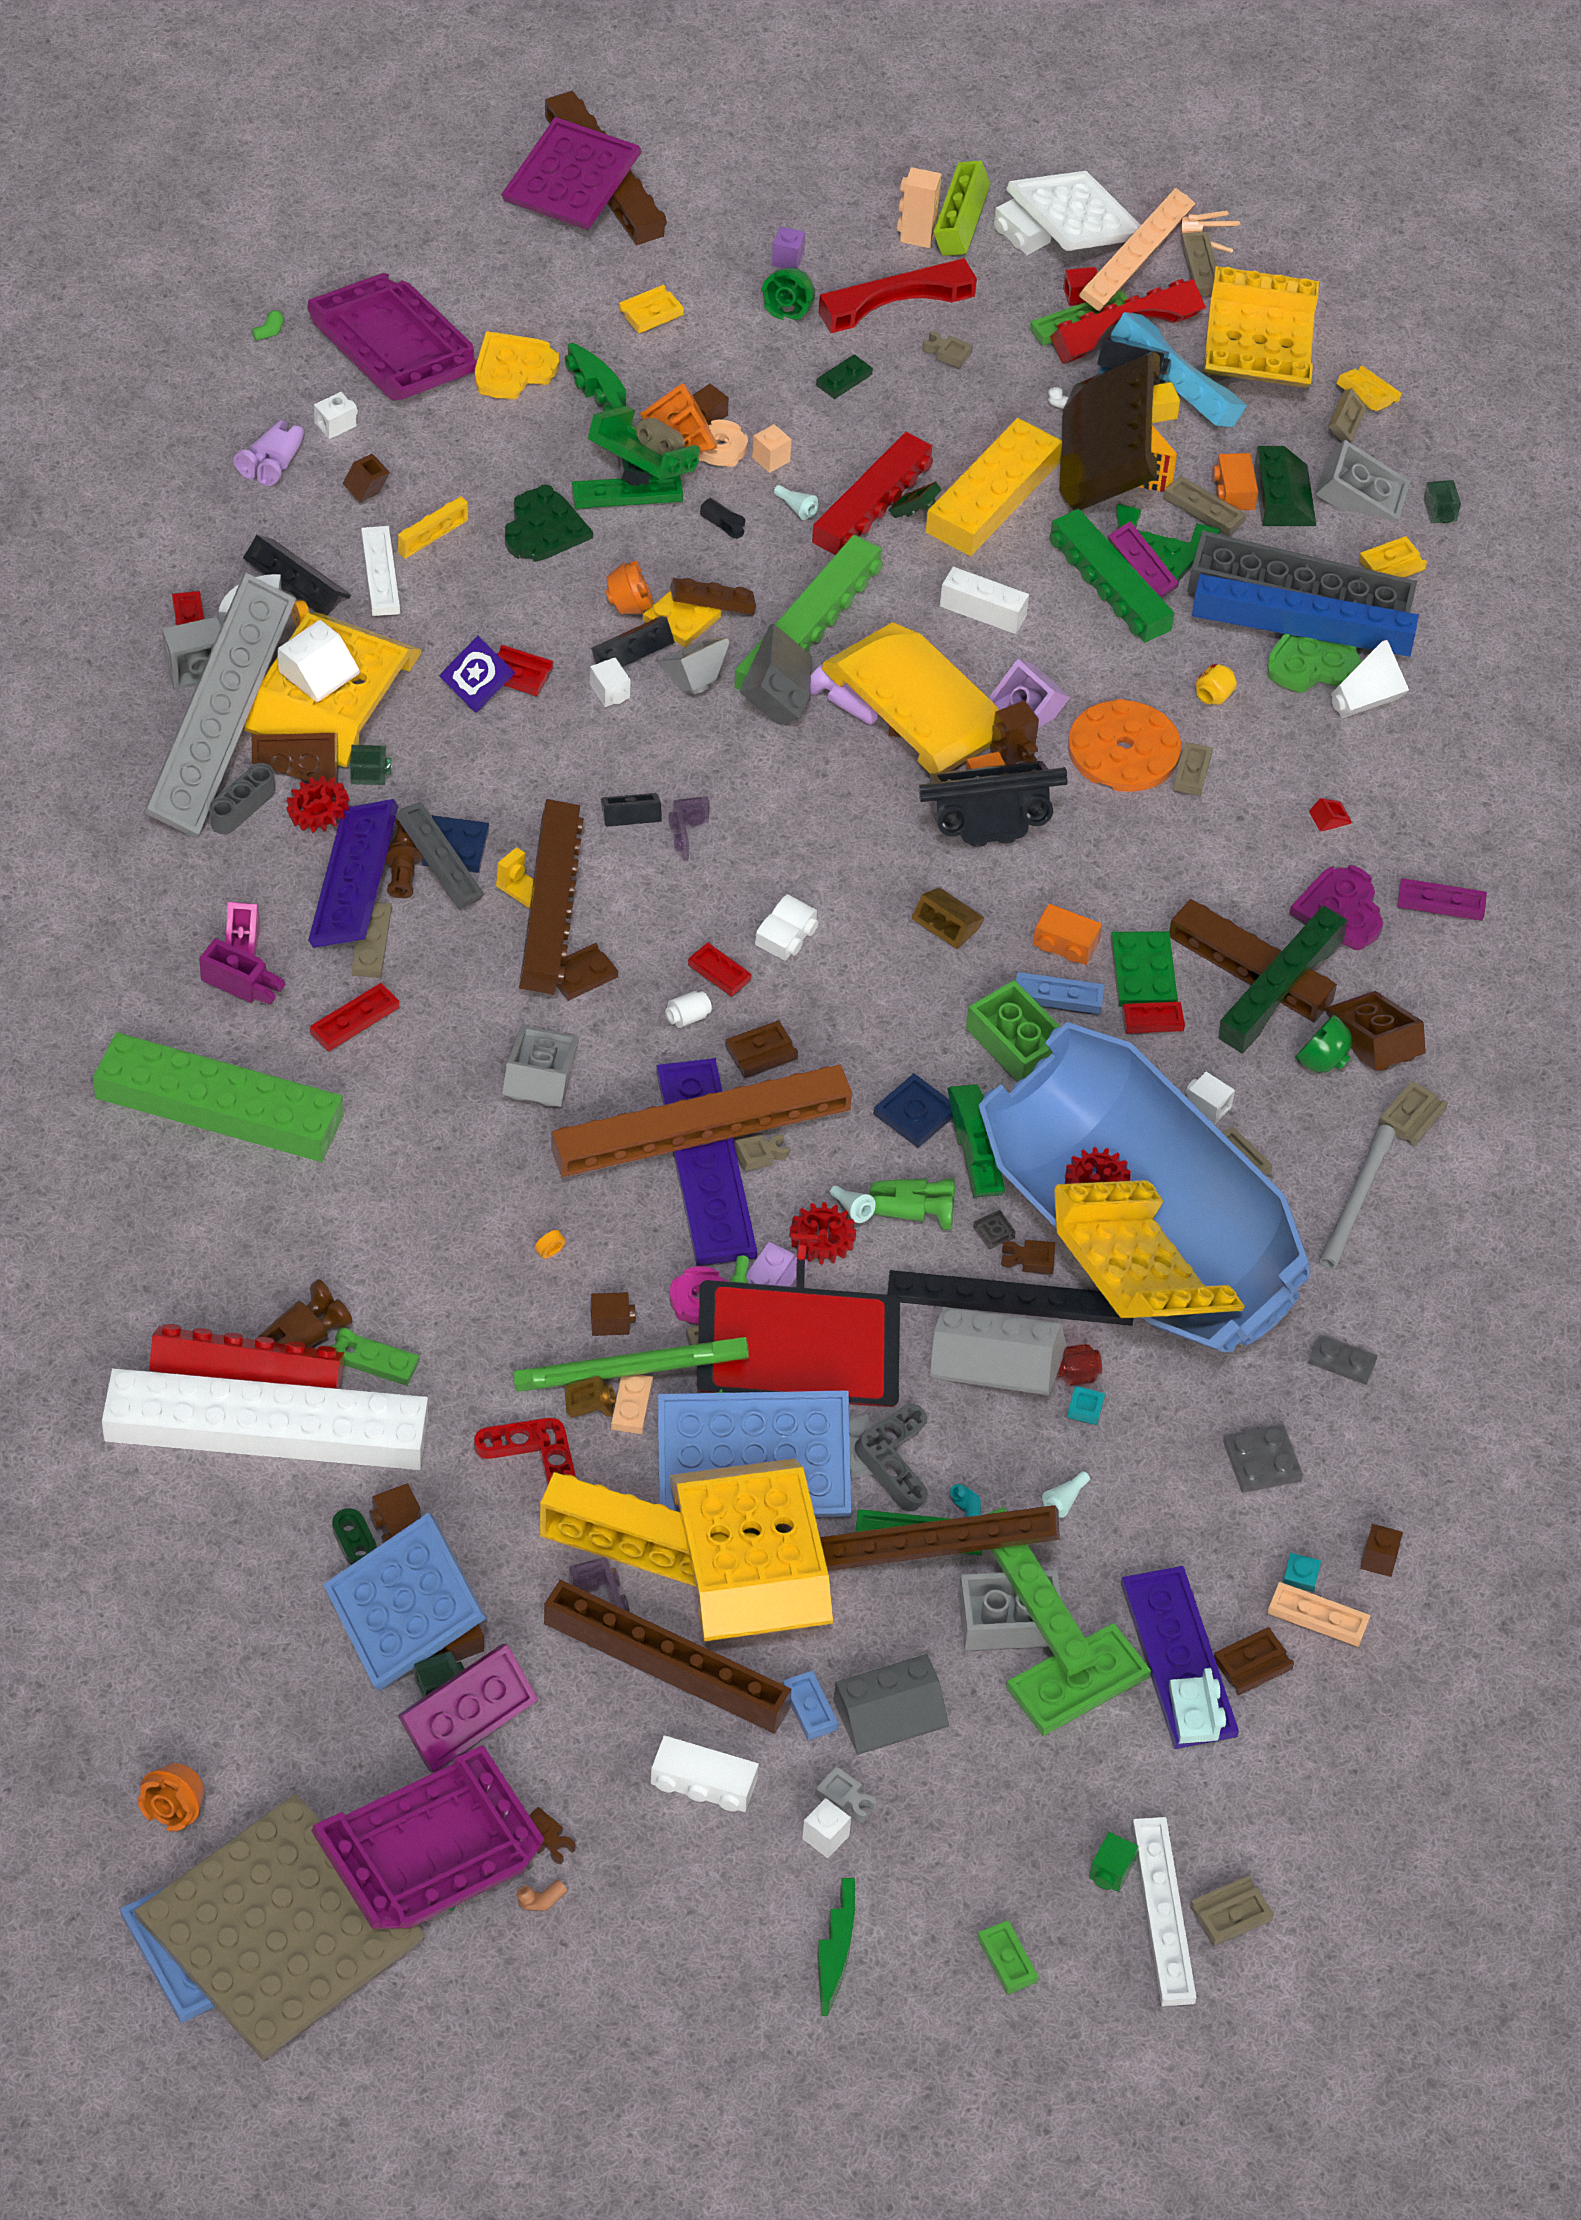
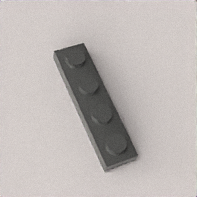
M422 802L407 806L397 812L396 818L457 907L462 908L479 901L485 894Z

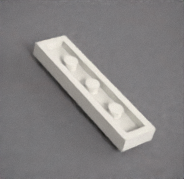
M389 526L361 528L372 616L400 614Z

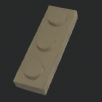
M1208 231L1182 233L1181 242L1191 279H1194L1201 296L1211 295L1217 264Z
M1181 475L1164 490L1163 498L1212 527L1219 528L1222 533L1228 536L1245 522L1246 514Z
M374 902L366 938L356 941L352 976L381 978L392 903Z

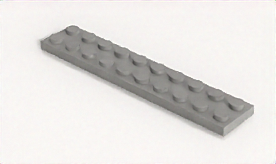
M248 573L242 576L143 813L191 837L196 838L199 835L210 809V803L215 797L296 598Z

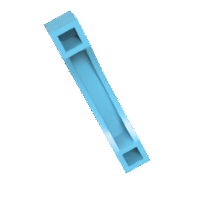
M1124 312L1111 335L1168 351L1171 367L1168 375L1164 374L1162 379L1166 383L1172 382L1175 390L1216 426H1235L1247 405L1229 389L1205 376L1185 361L1170 347L1161 335L1160 330L1142 314Z

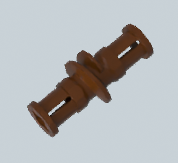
M396 818L397 834L394 843L388 847L385 859L386 864L391 867L392 874L387 892L394 898H409L413 895L414 890L411 885L415 869L414 864L421 862L423 856Z

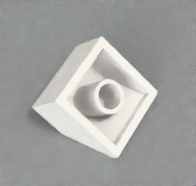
M321 620L278 648L279 672L316 702H319L359 674V668L340 635Z

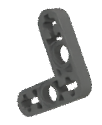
M911 1403L903 1406L865 1431L855 1443V1452L894 1500L903 1509L908 1511L917 1510L927 1499L928 1495L925 1485L894 1450L917 1435L927 1423V1414L924 1409ZM912 1417L914 1421H911L907 1424V1426H905L903 1422L906 1420V1418L910 1419ZM885 1427L892 1428L897 1433L898 1438L893 1439L889 1437L885 1432ZM877 1439L879 1443L877 1447L870 1449L868 1445H871ZM884 1465L893 1466L898 1476L889 1475ZM903 1480L904 1482L900 1486L898 1483ZM912 1492L915 1496L910 1497L908 1494Z

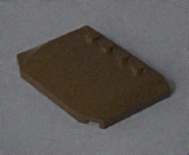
M1155 351L1074 385L1063 408V442L1059 491L1073 510H1083L1157 479V458L1151 453L1153 379L1159 377L1160 357Z

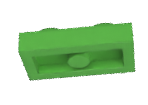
M1008 1920L978 1932L977 1940L1007 1995L1038 1982L1039 1976Z

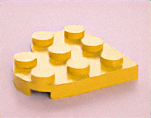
M486 331L475 367V384L478 387V392L481 395L494 398L516 399L527 384L547 385L559 370V353L550 348L549 342L540 339Z

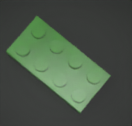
M1115 1623L1085 1638L1097 1657L1096 1665L1067 1677L1056 1657L1052 1656L1007 1681V1690L1042 1736L1150 1678V1668Z

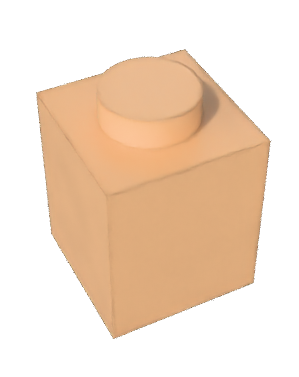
M773 424L753 435L752 458L770 473L790 462L792 439Z

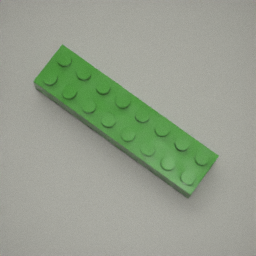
M118 1032L115 1033L93 1076L96 1099L319 1162H323L344 1117L342 1095Z

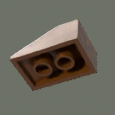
M1377 991L1326 1007V1014L1329 1018L1335 1015L1349 1029L1352 1036L1351 1049L1358 1059L1375 1071L1388 1069L1389 1066L1399 1062L1411 1061L1414 1057L1426 1053L1424 1022Z

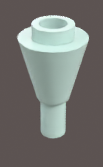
M781 485L775 487L774 494L785 500L802 520L811 518L817 513L818 498L815 495L790 491Z
M837 1185L833 1186L830 1190V1195L840 1201L855 1222L863 1223L873 1215L876 1204L871 1195L845 1191Z
M1081 1471L1071 1481L1044 1492L1042 1495L1044 1506L1056 1505L1059 1510V1517H1065L1080 1489L1090 1481V1476L1086 1472Z

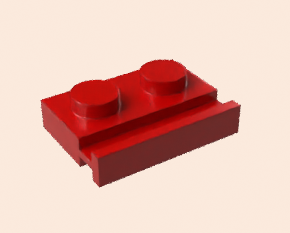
M501 644L500 651L496 654L515 672L503 686L538 696L548 679L549 672L553 670V661Z

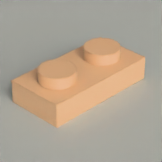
M638 1374L621 1377L611 1430L637 1434L643 1433L653 1376Z

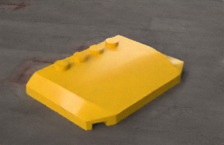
M891 622L824 661L821 669L839 687L847 683L919 753L917 762L930 774L949 772L966 762L967 759L973 758L990 747L993 734L992 726L994 725L995 712L999 710L998 707L922 634Z

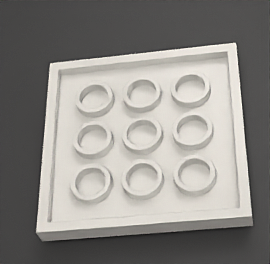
M1087 171L1009 181L1006 189L1014 197L1015 201L1021 204L1029 212L1030 216L1036 219L1045 231L1066 251L1127 242L1141 226Z

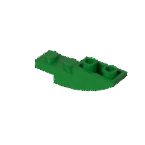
M569 343L568 355L565 356V365L568 371L574 373L577 389H582L586 398L594 396L596 404H601L603 412L626 406V389L616 374L593 353L575 343Z
M978 1084L950 1086L947 1090L958 1145H963L973 1198L1002 1195L1005 1192L1002 1172L997 1167L979 1108V1104L983 1101L984 1096Z

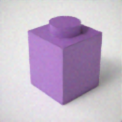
M780 226L773 242L772 266L798 268L804 256L806 232Z

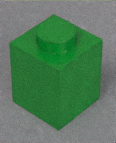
M1108 1832L1091 1864L1089 1879L1093 1880L1102 1889H1112L1120 1892L1136 1862L1139 1846Z

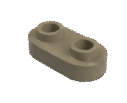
M655 418L642 420L637 425L636 435L639 442L662 456L665 452L685 447L684 438L680 432Z

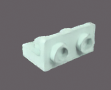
M1205 1668L1203 1676L1200 1678L1170 1680L1169 1692L1179 1744L1218 1741L1220 1730L1226 1725L1224 1708H1219L1217 1699L1220 1698V1685L1218 1679H1213L1211 1668Z

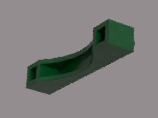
M1323 905L1220 1020L1218 1039L1243 1054L1259 1037L1275 1009L1298 980L1313 966L1328 959L1344 941L1347 919Z

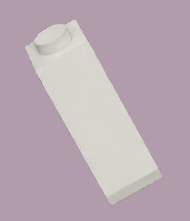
M1382 641L1331 693L1333 707L1339 712L1342 719L1398 700L1409 691L1388 641Z

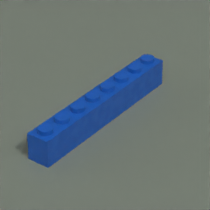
M1203 574L1199 575L1192 617L1374 650L1382 641L1387 640L1393 654L1411 657L1419 614Z

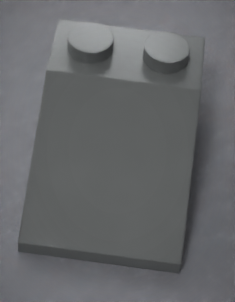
M774 623L770 624L739 692L777 724L798 720L810 697L812 656Z

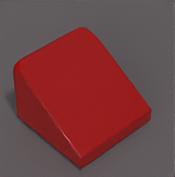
M1320 798L1309 810L1320 832L1352 823L1340 801Z

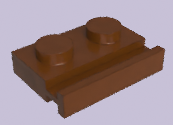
M594 943L566 956L565 962H560V966L565 967L562 984L557 983L556 987L569 1001L618 978V970L605 953L598 949L597 943Z
M779 1020L728 1038L725 1041L727 1051L737 1067L741 1069L744 1078L798 1058V1050L793 1047L792 1040Z
M1270 1627L1214 1653L1217 1666L1228 1682L1233 1684L1237 1695L1292 1670L1294 1666L1293 1660L1288 1658L1286 1650Z

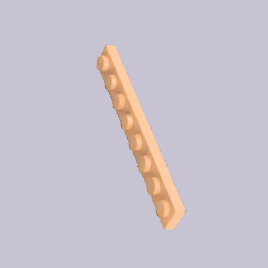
M1175 188L1086 285L1079 296L1100 312L1182 221V217L1187 216L1196 203L1186 194Z

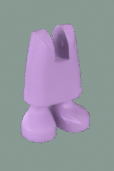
M279 420L254 442L249 450L238 451L233 458L234 466L247 479L254 480L257 476L260 484L265 486L276 484L281 478V470L288 467L300 447L304 436V429L294 425L287 432L288 423L284 420Z
M823 664L813 672L810 685L811 695L820 694L824 689L830 691L827 697L830 702L868 725H872L877 721V712L847 683L839 687L821 669Z

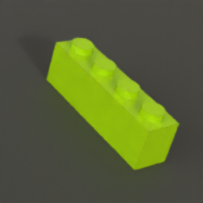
M982 160L958 162L933 232L941 254L944 256L967 254L991 185Z

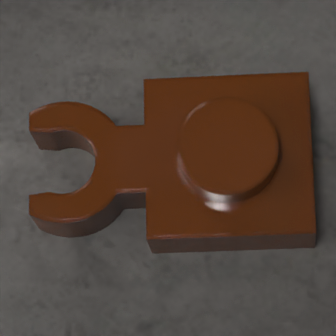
M1025 1240L1024 1247L1012 1241L1003 1242L1002 1252L1011 1253L1012 1255H1002V1266L1013 1267L1017 1264H1023V1272L1053 1274L1055 1242Z
M537 1807L529 1815L544 1838L537 1852L540 1854L547 1848L550 1851L552 1860L562 1864L564 1856L557 1850L564 1847L573 1853L576 1845L571 1838L559 1836L562 1833L563 1827L541 1808Z

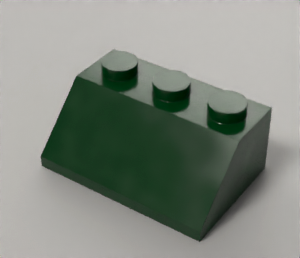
M1257 446L1254 473L1258 488L1262 526H1316L1308 465L1285 446Z

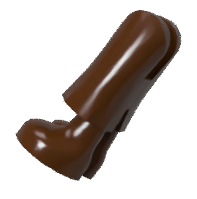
M318 1279L310 1286L311 1301L308 1305L297 1301L258 1337L272 1338L275 1343L282 1344L291 1341L302 1342L305 1344V1347H312L328 1338L327 1331L346 1328L352 1324L353 1320L343 1302L338 1299L334 1301L329 1288L322 1280Z

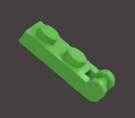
M340 1328L335 1336L336 1342L334 1345H331V1347L337 1349L336 1351L345 1352L343 1365L408 1386L420 1362L419 1355L355 1335L347 1328ZM350 1347L355 1350L353 1353L346 1351V1348Z

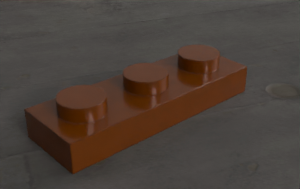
M673 578L670 589L674 602L754 614L756 608L753 591L747 588L727 587L716 582H697L691 578Z

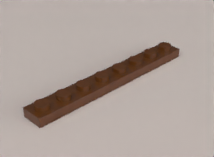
M1056 1505L824 1536L820 1537L827 1570H840L1060 1540L1059 1510Z

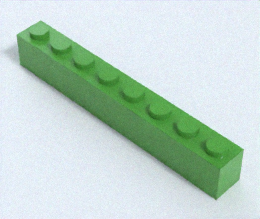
M853 535L775 625L804 650L809 652L814 642L818 643L822 639L825 629L829 625L833 626L836 623L839 613L843 609L850 607L854 596L858 592L864 591L871 576L878 575L883 565V561H881L882 548ZM763 639L735 669L734 688L741 689Z

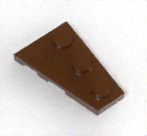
M337 733L251 735L252 764L265 763L270 765L273 771L308 782L310 777H313L315 781H319L321 776H325L326 781L334 777L338 784Z

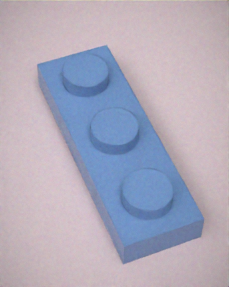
M1017 972L1016 982L1040 1006L1101 1014L1105 984Z

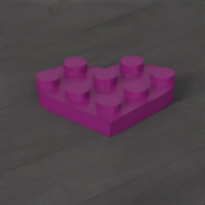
M1348 865V868L1337 869L1331 866L1323 871L1291 905L1289 914L1307 924L1323 905L1347 919L1345 939L1341 944L1353 950H1362L1365 946L1376 941L1383 928V919L1379 914L1380 908L1373 903L1375 890L1371 883L1372 878L1366 871L1354 865Z

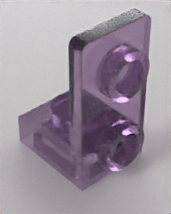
M708 796L674 800L673 812H669L670 829H676V834H674L675 851H681L683 861L689 860V839L685 825L697 826L702 823H709L710 804Z
M607 1557L569 1566V1584L586 1592L594 1591L599 1586L604 1585L609 1602L629 1612L627 1598L625 1594L620 1595L617 1588L620 1586L616 1568H610Z

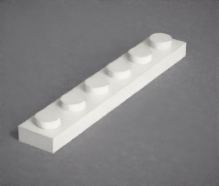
M1166 1817L1133 1819L1132 1829L1135 1844L1139 1846L1137 1860L1161 2007L1195 2004L1196 1992Z

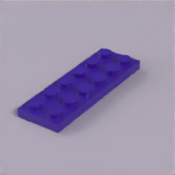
M394 799L351 806L348 811H343L345 819H340L308 939L313 948L364 940L366 938L396 819L395 815L399 808Z
M1184 1566L1122 1577L1121 1586L1147 1666L1151 1670L1150 1675L1174 1749L1215 1742L1179 1744L1169 1692L1170 1680L1200 1678L1203 1676L1205 1668H1211L1213 1679H1218L1220 1698L1217 1701L1219 1708H1224L1226 1725L1221 1728L1218 1741L1238 1737L1239 1729Z

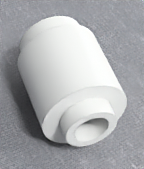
M692 991L669 1000L665 1013L672 1025L675 1024L677 1028H682L705 1019L707 1014L711 1013L712 1007L705 992Z

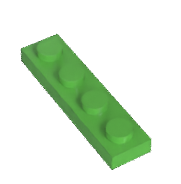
M1120 290L1105 307L1116 303L1118 307L1125 304L1124 301L1128 298ZM1085 302L1030 321V330L1043 346L1052 343L1050 336L1057 330L1056 326L1067 320H1071L1074 323L1079 321V317L1093 311L1096 315L1101 313L1102 310L1099 312L1089 303Z

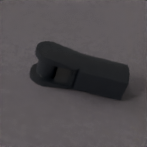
M712 498L703 502L700 508L701 516L720 527L732 538L738 539L744 535L742 527L745 526L746 520L743 516L732 512Z

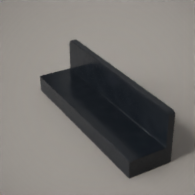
M256 534L243 559L266 575H281L282 587L324 615H329L339 596L349 599L351 597L350 593L274 539Z

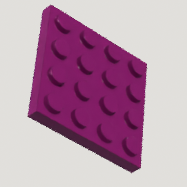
M554 117L501 195L506 202L589 230L642 151L639 145Z

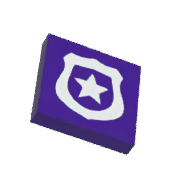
M477 635L446 667L439 677L476 713L515 672Z

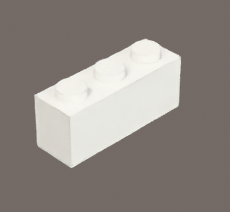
M952 567L942 584L940 607L1016 634L1027 616L1029 594Z
M664 1735L651 1768V1784L656 1785L659 1790L664 1792L676 1791L686 1794L690 1799L697 1802H704L706 1800L719 1804L721 1808L727 1811L734 1812L739 1810L746 1812L758 1779L759 1763Z

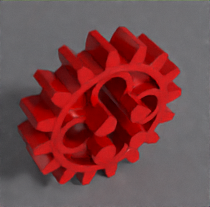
M1093 1147L1090 1154L1083 1149L1081 1150V1158L1072 1156L1071 1164L1066 1165L1065 1184L1131 1181V1170L1127 1169L1128 1162L1126 1160L1120 1161V1154L1118 1152L1112 1156L1109 1155V1148H1105L1103 1153H1098V1149ZM1093 1167L1096 1168L1095 1174H1093Z
M826 1202L822 1203L821 1208H817L814 1203H811L810 1211L801 1208L799 1209V1216H793L789 1237H791L792 1233L817 1235L818 1230V1242L807 1243V1260L811 1262L814 1258H818L819 1264L823 1265L824 1259L829 1258L833 1264L836 1262L837 1255L844 1259L846 1258L847 1250H853L854 1241L856 1240L854 1219L848 1220L847 1211L839 1213L838 1205L836 1204L829 1209ZM791 1240V1246L798 1247L799 1241Z

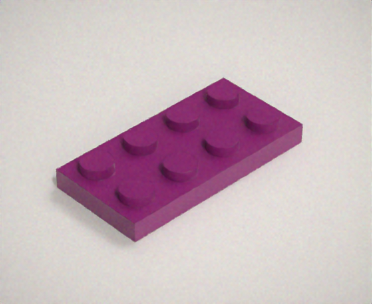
M502 1643L397 1716L428 1771L435 1772L538 1701V1698L508 1644Z

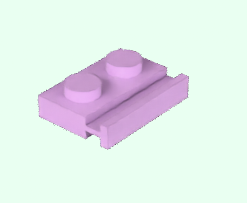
M768 1242L747 1272L746 1278L749 1280L748 1283L794 1287L796 1284V1254ZM805 1259V1269H806V1268H807V1264H808V1260Z

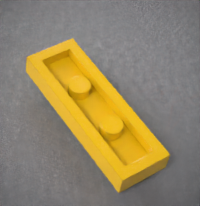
M460 496L452 502L446 503L434 513L425 516L411 527L405 528L398 534V553L406 559L468 521V501Z

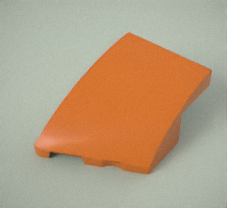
M681 383L640 413L643 420L655 418L680 432L684 438L685 447L697 445L700 447V451L717 448L716 441L704 415L684 383Z

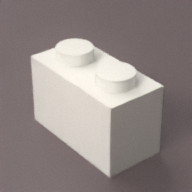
M1014 198L996 207L994 227L998 233L1006 236L1015 248L1028 255L1051 243V235Z

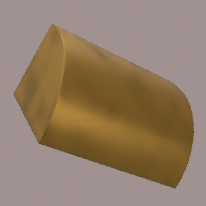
M939 887L921 895L911 919L958 949L978 931L985 917Z

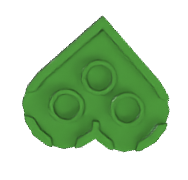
M1284 634L1270 653L1267 664V676L1281 687L1298 693L1306 692L1308 688L1313 687L1319 681L1338 687L1361 663V658L1356 652L1357 647Z

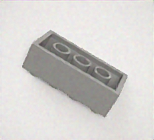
M943 1307L934 1329L930 1376L940 1380L1050 1395L1067 1348L1062 1324Z

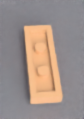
M1279 1582L1267 1613L1357 1647L1360 1646L1371 1616Z

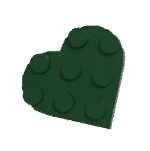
M541 485L514 498L515 520L507 523L505 526V546L508 552L515 558L519 559L520 556L537 562L593 539L591 528L567 500L554 491L550 485Z

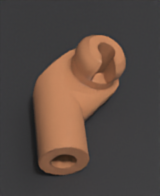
M556 1879L543 1892H535L532 1887L522 1886L518 1889L516 1897L518 1905L524 1910L547 1911L568 1890L560 1880Z

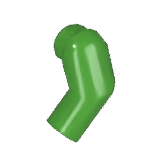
M270 311L267 314L264 325L251 329L255 341L279 334L284 322V317L280 311Z

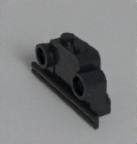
M1043 761L932 773L930 774V783L919 785L920 802L933 801L934 819L940 831L946 836L954 837L960 835L964 842L974 847H982L987 845V842L994 841L1012 843L1015 839L1026 835L1029 825L1042 826L1051 819L1053 805L1050 802L1049 787L1067 785L1066 767L1048 769Z

